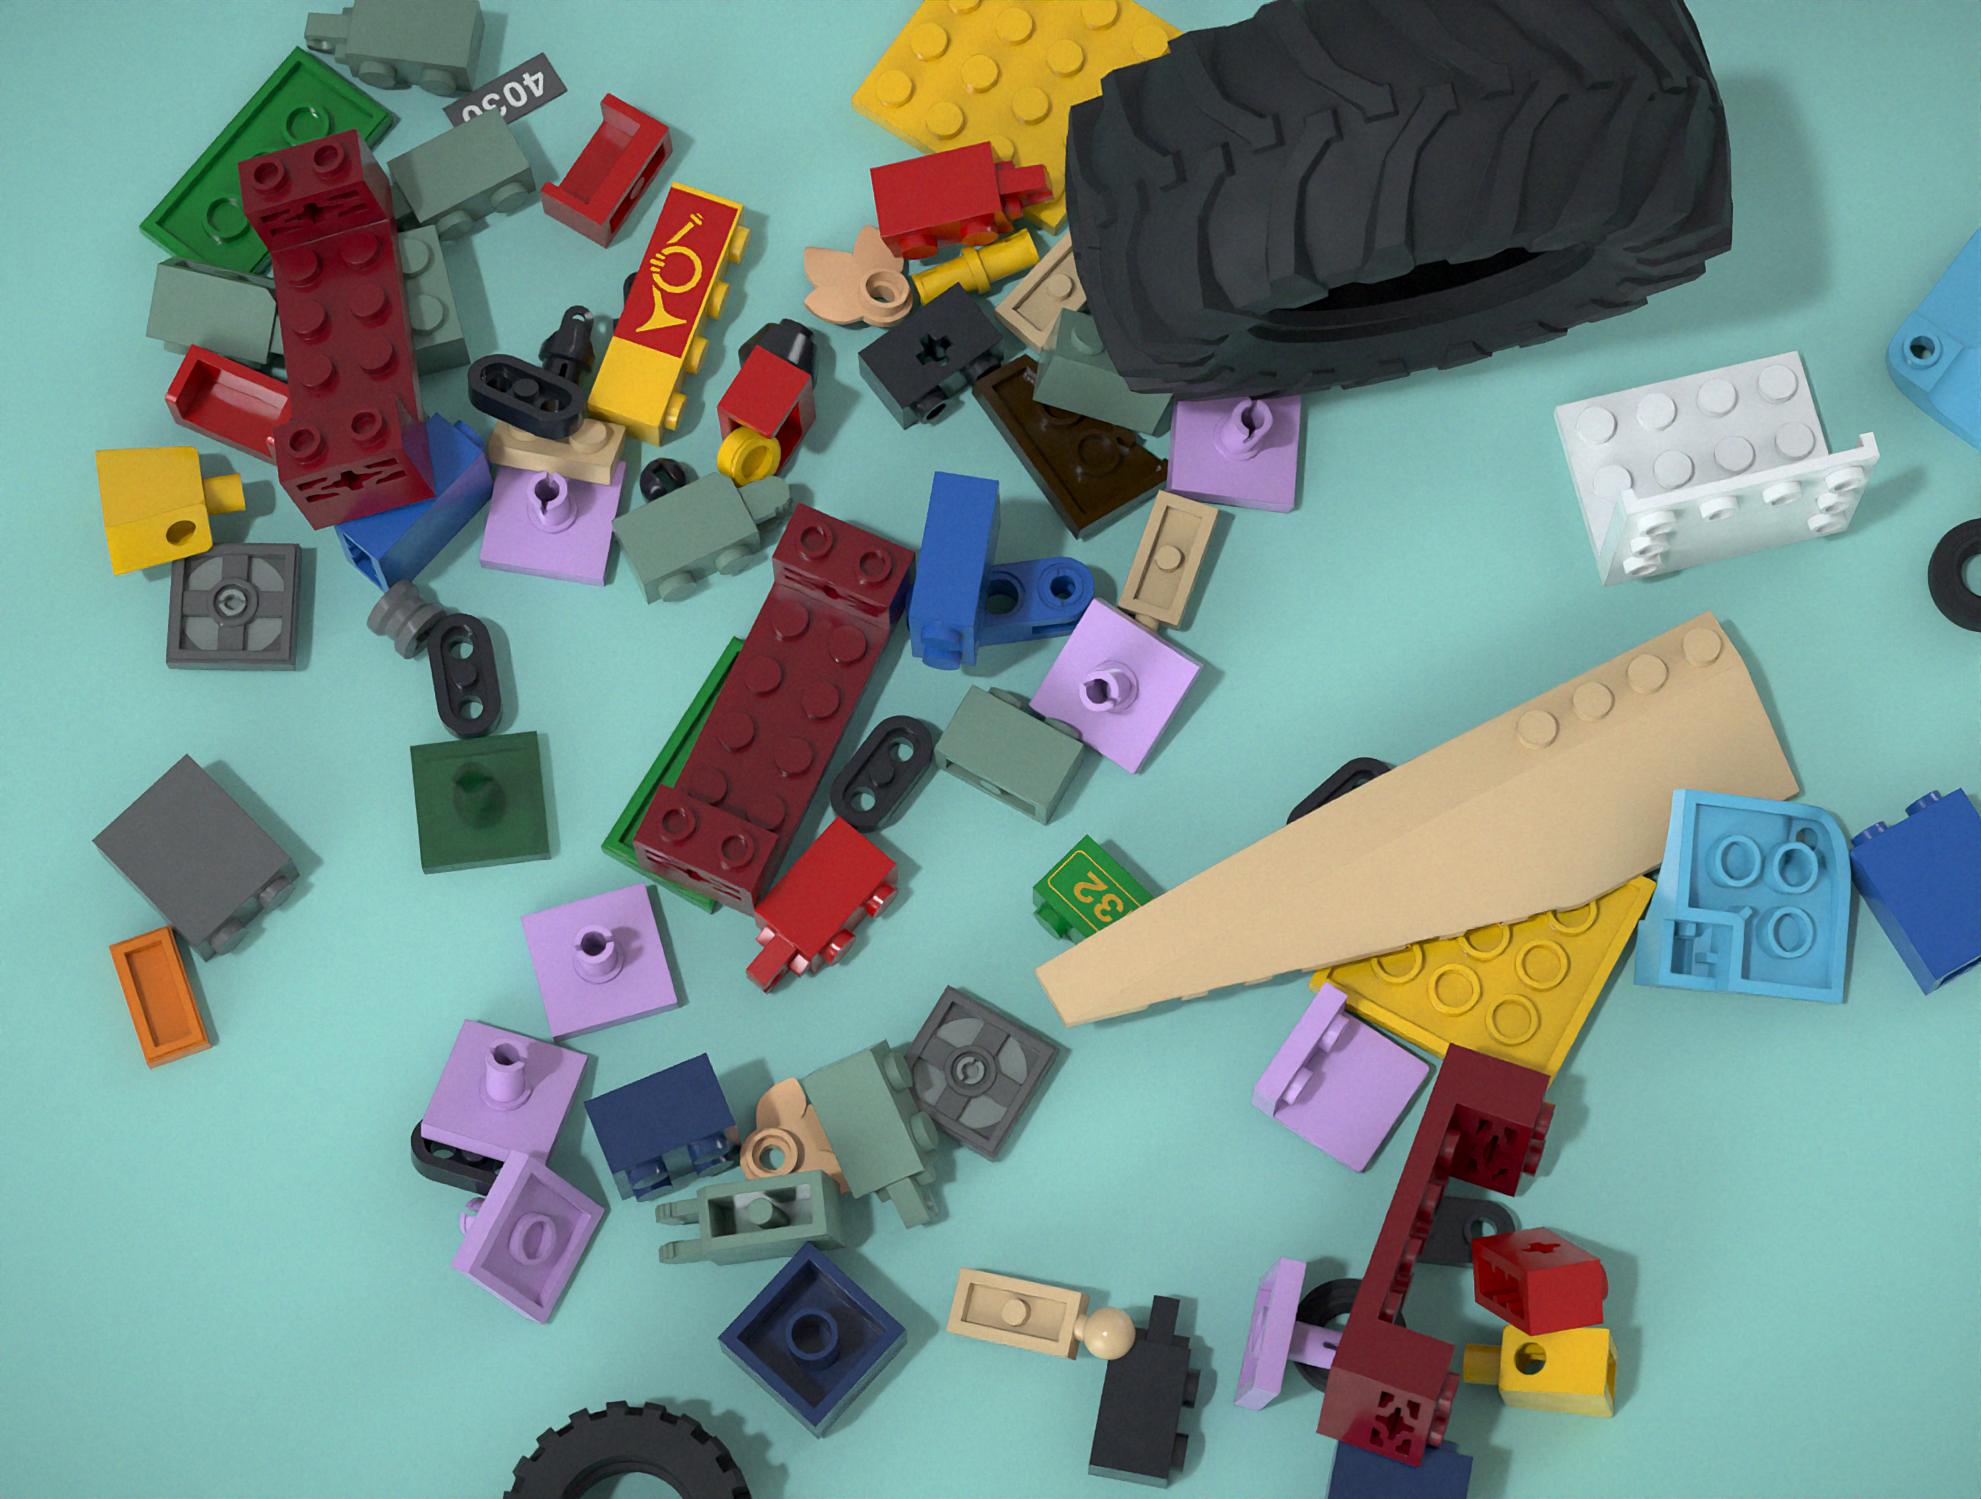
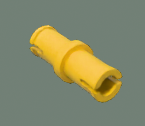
M1025 227L1020 232L975 250L974 246L961 249L962 256L919 274H912L911 278L922 305L925 306L957 282L961 284L967 293L977 290L979 295L991 290V283L1029 267H1035L1040 262L1032 238Z

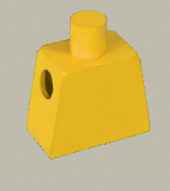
M192 446L95 451L104 527L114 576L206 552L213 546L209 516L246 510L240 473L202 479L198 450Z
M1504 1325L1502 1345L1466 1343L1463 1359V1382L1499 1385V1393L1505 1405L1509 1407L1613 1418L1618 1351L1609 1329L1575 1328L1530 1337L1513 1325ZM1531 1362H1545V1366L1540 1372L1533 1375L1523 1374L1525 1367Z

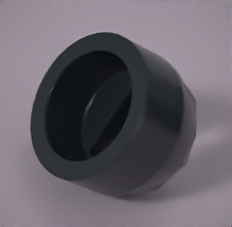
M662 457L648 463L642 471L639 481L641 494L646 504L669 493L655 475L657 472L664 471L678 489L690 483L688 472L681 463L672 458Z

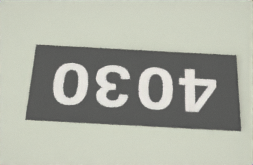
M542 52L444 107L443 111L455 128L497 106L508 125L566 92L567 89Z

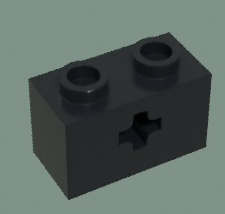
M957 282L858 352L860 376L905 431L918 421L922 424H927L935 420L950 406L951 397L968 385L973 388L975 381L1000 368V362L1004 360V338L961 284ZM931 356L937 362L946 358V364L940 367L935 361H929L924 365V358Z

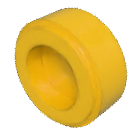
M741 426L732 431L722 443L717 456L718 471L722 475L731 477L738 489L758 479L762 481L765 479V476L771 477V474L774 475L781 458L780 444L775 437L773 439H766L747 427Z

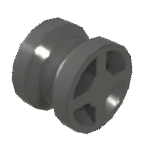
M403 579L392 586L380 598L372 609L366 625L377 636L387 635L394 641L396 652L404 659H411L427 647L431 629L439 620L446 617L447 613L437 603H426L419 597L418 587L409 579Z

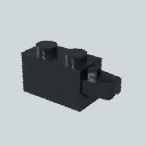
M1154 1295L1148 1329L1135 1327L1136 1337L1130 1351L1121 1358L1108 1360L1090 1454L1088 1475L1166 1489L1169 1472L1183 1473L1189 1434L1177 1432L1181 1407L1191 1409L1195 1407L1201 1370L1188 1367L1191 1349H1188L1190 1337L1174 1334L1180 1299Z

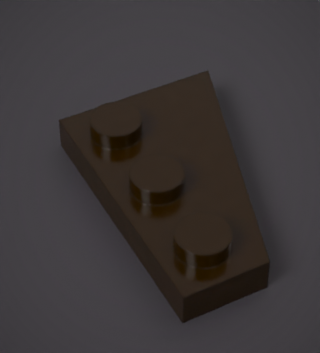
M1025 353L975 381L971 394L1076 540L1154 496L1159 490L1166 489L1168 460L1164 457L1160 461L1137 444V436L1125 427L1118 425L1114 427L1112 424L1032 400L1039 363Z

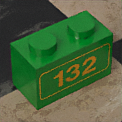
M1087 834L1033 887V904L1037 907L1033 915L1038 923L1055 939L1061 940L1066 935L1076 945L1155 898Z

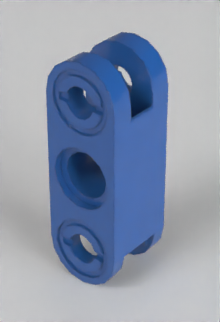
M1053 557L993 565L988 598L997 594L1007 595L1017 605L1009 613L1003 615L993 614L987 609L985 610L979 647L1071 635L1094 599V580L1091 572L1082 562L1070 557ZM915 581L909 587L905 597L906 626L909 635V612ZM1062 593L1070 597L1068 599L1061 600L1056 596Z

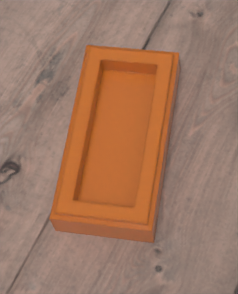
M168 925L110 945V953L148 1067L153 1069L212 1048L172 927Z

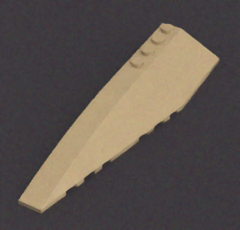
M1708 610L1423 753L1271 833L1035 969L1034 974L1064 1026L1069 1028L1146 1010L1149 1004L1181 997L1182 1001L1208 995L1209 990L1244 982V985L1248 986L1270 981L1273 975L1302 969L1304 973L1402 950L1409 943L1439 937V941L1465 935L1466 930L1499 922L1501 926L1526 921L1529 915L1557 909L1558 913L1581 908L1641 875L1643 876L1662 866L1671 816L1673 790L1691 789L1786 802L1797 797L1800 790L1743 659L1711 610Z

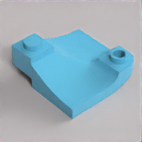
M1979 227L1915 311L1909 314L1896 331L1887 348L1885 364L1889 376L1896 387L1912 403L1981 452V228ZM1913 345L1925 346L1929 350L1931 357L1918 359L1911 353L1910 347Z
M1691 789L1673 790L1668 836L1658 882L1645 920L1638 921L1633 985L1829 1004L1843 1003L1851 897V867L1848 845L1836 820L1825 809L1812 805ZM1799 831L1805 836V844L1796 842V836Z

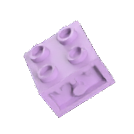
M1325 982L1254 1086L1251 1105L1353 1172L1361 1173L1428 1075L1429 1067L1426 1063L1345 1012L1348 995Z

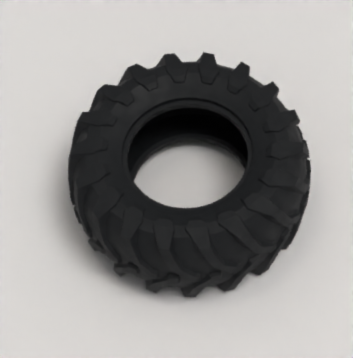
M1276 0L1262 5L1252 18L1229 26L1188 31L1167 42L1171 52L1162 57L1112 70L1100 79L1103 95L1071 106L1068 114L1065 198L1077 276L1089 303L1098 335L1119 376L1123 377L1130 391L1139 394L1172 393L1177 401L1187 402L1246 396L1251 401L1330 390L1332 386L1338 385L1343 390L1408 377L1411 372L1437 367L1438 370H1447L1492 357L1493 352L1519 346V348H1525L1566 336L1568 329L1586 322L1594 323L1632 312L1648 304L1647 296L1698 279L1706 272V260L1728 252L1732 247L1731 148L1725 110L1696 22L1683 0Z

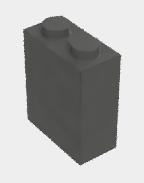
M188 754L184 755L92 840L101 856L205 962L216 953L223 956L232 951L248 932L246 925L263 909L270 912L284 903L295 889L293 881L300 876L294 862L284 850Z

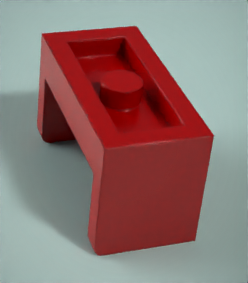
M607 93L600 102L604 121L560 185L557 187L546 181L539 191L545 214L605 249L608 248L673 152L668 126L610 93Z
M192 344L165 395V402L176 424L277 467L272 428L293 422L288 384Z
M758 345L755 346L716 406L723 442L732 431L741 426L747 427L766 439H773L775 437L778 440L781 448V458L778 468L773 475L775 477L781 474L816 420L811 375Z

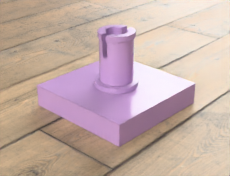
M1302 394L1251 401L1246 396L1198 402L1177 401L1173 395L1166 492L1190 500L1288 514L1294 507Z
M619 461L610 486L562 477L556 472L551 475L548 474V471L536 472L498 464L479 557L481 568L605 587L615 538L611 520L619 517L628 473L626 461Z
M1097 597L1090 603L1028 706L1045 717H1051L1065 723L1079 735L1078 739L1134 775L1140 772L1205 665L1101 597Z
M645 882L520 917L555 1043L679 1009Z
M465 1019L422 1120L421 1137L503 1162L506 1161L511 1150L514 1149L532 1156L548 1168L586 1074L588 1055Z
M512 1149L486 1199L481 1197L473 1198L465 1205L466 1208L478 1214L475 1218L463 1212L461 1213L459 1225L465 1238L450 1266L525 1318L545 1325L605 1209L532 1156Z
M1280 1257L1260 1277L1233 1405L1260 1411L1280 1393L1287 1359L1330 1369L1343 1332L1296 1321L1307 1263Z

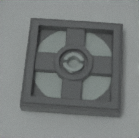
M213 542V546L206 552L173 560L166 664L168 668L295 671L302 548L300 544Z
M947 985L903 1058L912 1076L913 1084L908 1089L918 1111H925L930 1116L937 1131L994 1163L1059 1056L1060 1049Z

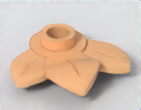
M866 225L860 231L852 253L818 247H806L804 250V269L806 277L815 290L805 298L803 305L817 318L833 324L845 325L863 320L877 327L897 325L907 318L913 304L912 290L906 278L901 274L904 258H895L881 239L879 229L871 225ZM874 298H883L889 303L878 302Z
M792 1077L768 1089L757 1104V1129L745 1139L740 1151V1165L746 1179L750 1180L821 1169L840 1183L841 1195L849 1192L850 1188L813 1105L806 1104L804 1092L798 1081ZM776 1149L784 1154L785 1161L780 1168L769 1170L762 1166L760 1159L767 1150Z

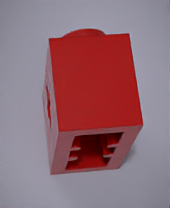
M1544 1226L1471 1239L1475 1302L1530 1337L1604 1323L1603 1300L1608 1295V1279L1598 1257Z

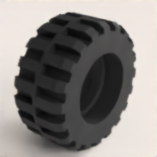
M626 1400L606 1402V1410L590 1414L586 1407L568 1415L571 1422L556 1432L552 1427H549L536 1439L539 1447L529 1458L524 1455L520 1458L512 1471L516 1477L511 1491H504L502 1498L580 1499L586 1491L598 1482L608 1477L628 1472H640L655 1476L672 1486L682 1499H752L742 1471L731 1457L730 1451L717 1436L712 1437L708 1434L700 1422L685 1413L680 1417L669 1413L665 1405L645 1402L643 1408L629 1407Z

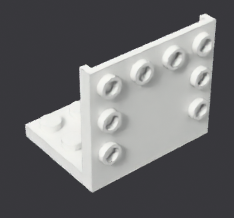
M1798 350L1558 405L1554 411V418L1603 588L1844 532L1849 526L1880 457L1873 432L1861 434L1854 449L1829 455Z

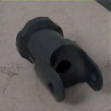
M575 305L567 309L563 315L559 330L555 331L541 344L538 354L539 360L542 362V369L572 381L580 389L584 375L592 373L595 364V354L589 339L594 318L588 308ZM580 315L584 318V322L573 317Z

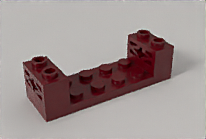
M357 128L237 162L244 215L271 253L293 422L272 428L279 483L315 531L436 497L390 180Z
M798 502L772 555L774 573L772 588L674 787L671 788L662 783L660 784L633 839L640 868L754 918L753 909L768 894L905 610L906 593L916 579L915 552Z
M1453 1043L1449 1044L1333 1358L1316 1433L1417 1468L1420 1467L1427 1444L1437 1447L1441 1446L1452 1413L1451 1407L1461 1379L1460 1374L1449 1371L1456 1345L1395 1325L1394 1322L1398 1310L1402 1311L1414 1278V1266L1417 1258L1422 1257L1432 1229L1434 1221L1432 1217L1436 1205H1441L1450 1176L1511 1197H1515L1522 1174L1535 1177L1547 1140L1545 1138L1556 1107L1555 1104L1545 1101L1551 1078L1550 1075Z

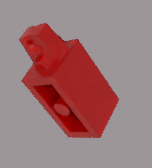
M990 141L870 168L880 237L895 258L903 257L908 260H920L935 255L938 252V248L962 243L966 246H982L990 244L998 239L999 234L1015 231L1013 220L1024 216L1022 208L1054 199L1051 176L1044 164L1016 168L1013 161H1003Z
M838 815L753 909L756 926L761 930L756 941L764 949L747 967V978L768 995L790 970L801 978L808 970L815 974L825 962L830 966L836 965L855 943L856 936L852 934L855 928L868 914L873 919L879 917L897 896L899 889L894 886L898 882L897 864Z

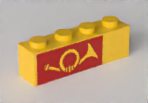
M675 181L672 182L588 398L587 409L589 419L626 426V436L657 447L661 446L667 428L677 431L688 401V395L681 393L688 373L699 374L708 351L709 340L702 338L710 317L717 320L720 319L728 300L730 284L724 283L731 262L738 265L742 263L750 242L752 231L744 226V204Z

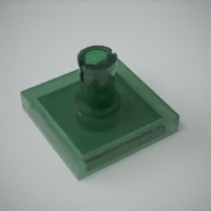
M537 731L410 746L421 865L425 875L552 859Z

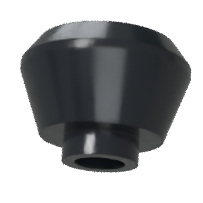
M783 318L779 324L766 323L740 346L738 357L740 367L742 368L755 346L758 345L810 374L814 391L817 384L820 350L812 342L815 335L810 329L794 320Z

